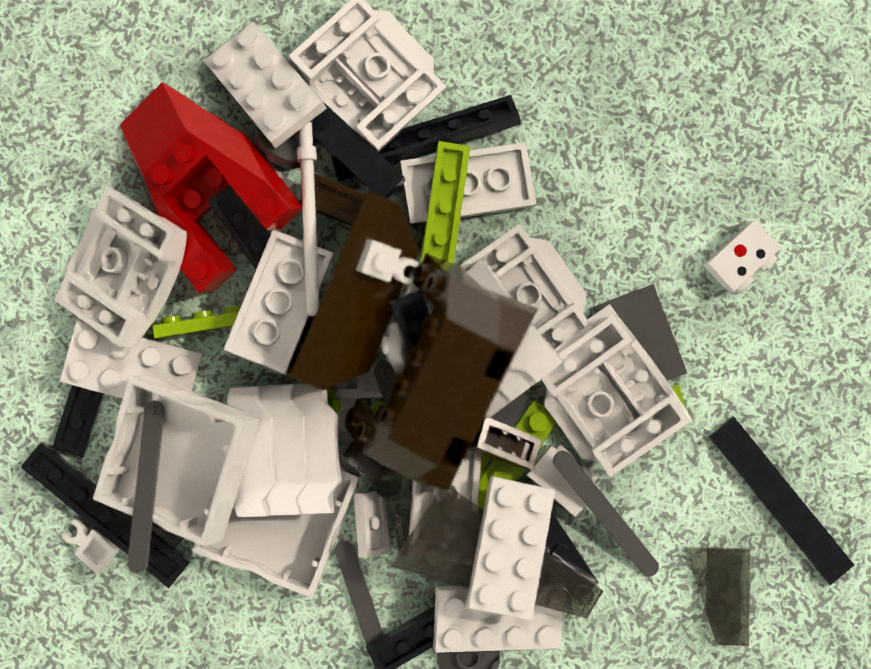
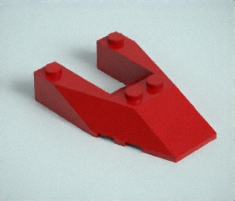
M161 82L120 124V128L154 214L164 217L187 232L185 252L180 267L181 271L199 293L215 291L237 271V268L199 222L212 209L207 200L231 185L266 230L282 229L302 210V204L246 134L234 129L223 122V119L213 113H209L187 96L168 84Z

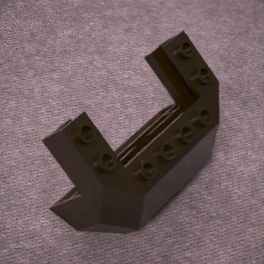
M314 173L316 212L350 225L352 229L304 343H298L287 373L291 374L290 378L321 390H326L370 371L383 335L393 315L388 302L399 298L405 286V283L397 281L393 275L391 281L388 282L356 270L367 238L401 250L399 258L407 257L416 260L419 250L400 204L370 190H367L365 195ZM408 265L405 267V277H409L413 266Z
M426 253L423 261L415 268L412 283L435 306L431 314L423 322L422 333L416 345L409 351L407 364L402 375L394 383L393 394L386 406L380 405L374 415L365 401L357 398L354 407L350 408L347 412L345 428L366 456L413 481L448 491L538 308L487 290L478 284L459 265Z

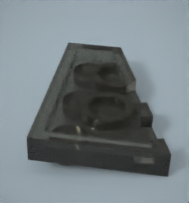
M685 546L716 645L749 646L750 548Z

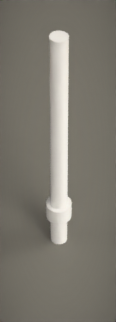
M309 122L299 130L300 147L297 148V162L301 163L307 316H315L320 305L314 162L317 161L316 147L313 146L312 122Z

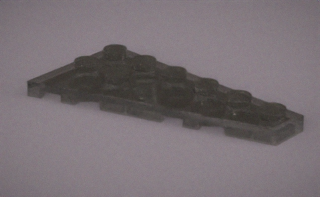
M451 487L448 491L439 488L390 567L469 588L484 509ZM544 551L535 605L588 618L603 590Z

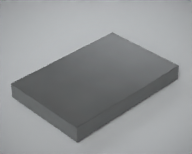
M654 284L593 307L595 313L610 304L667 381L687 374Z

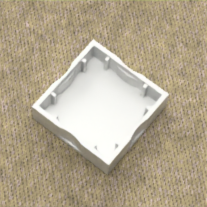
M151 375L129 376L116 420L114 440L105 457L93 499L133 516L144 410L147 403L156 400L163 404L165 411L153 522L166 531L204 547L223 541L260 418Z
M340 467L342 481L333 491L334 513L237 517L233 506L223 541L206 547L195 543L192 552L233 568L252 571L271 583L313 598L361 474L353 473Z

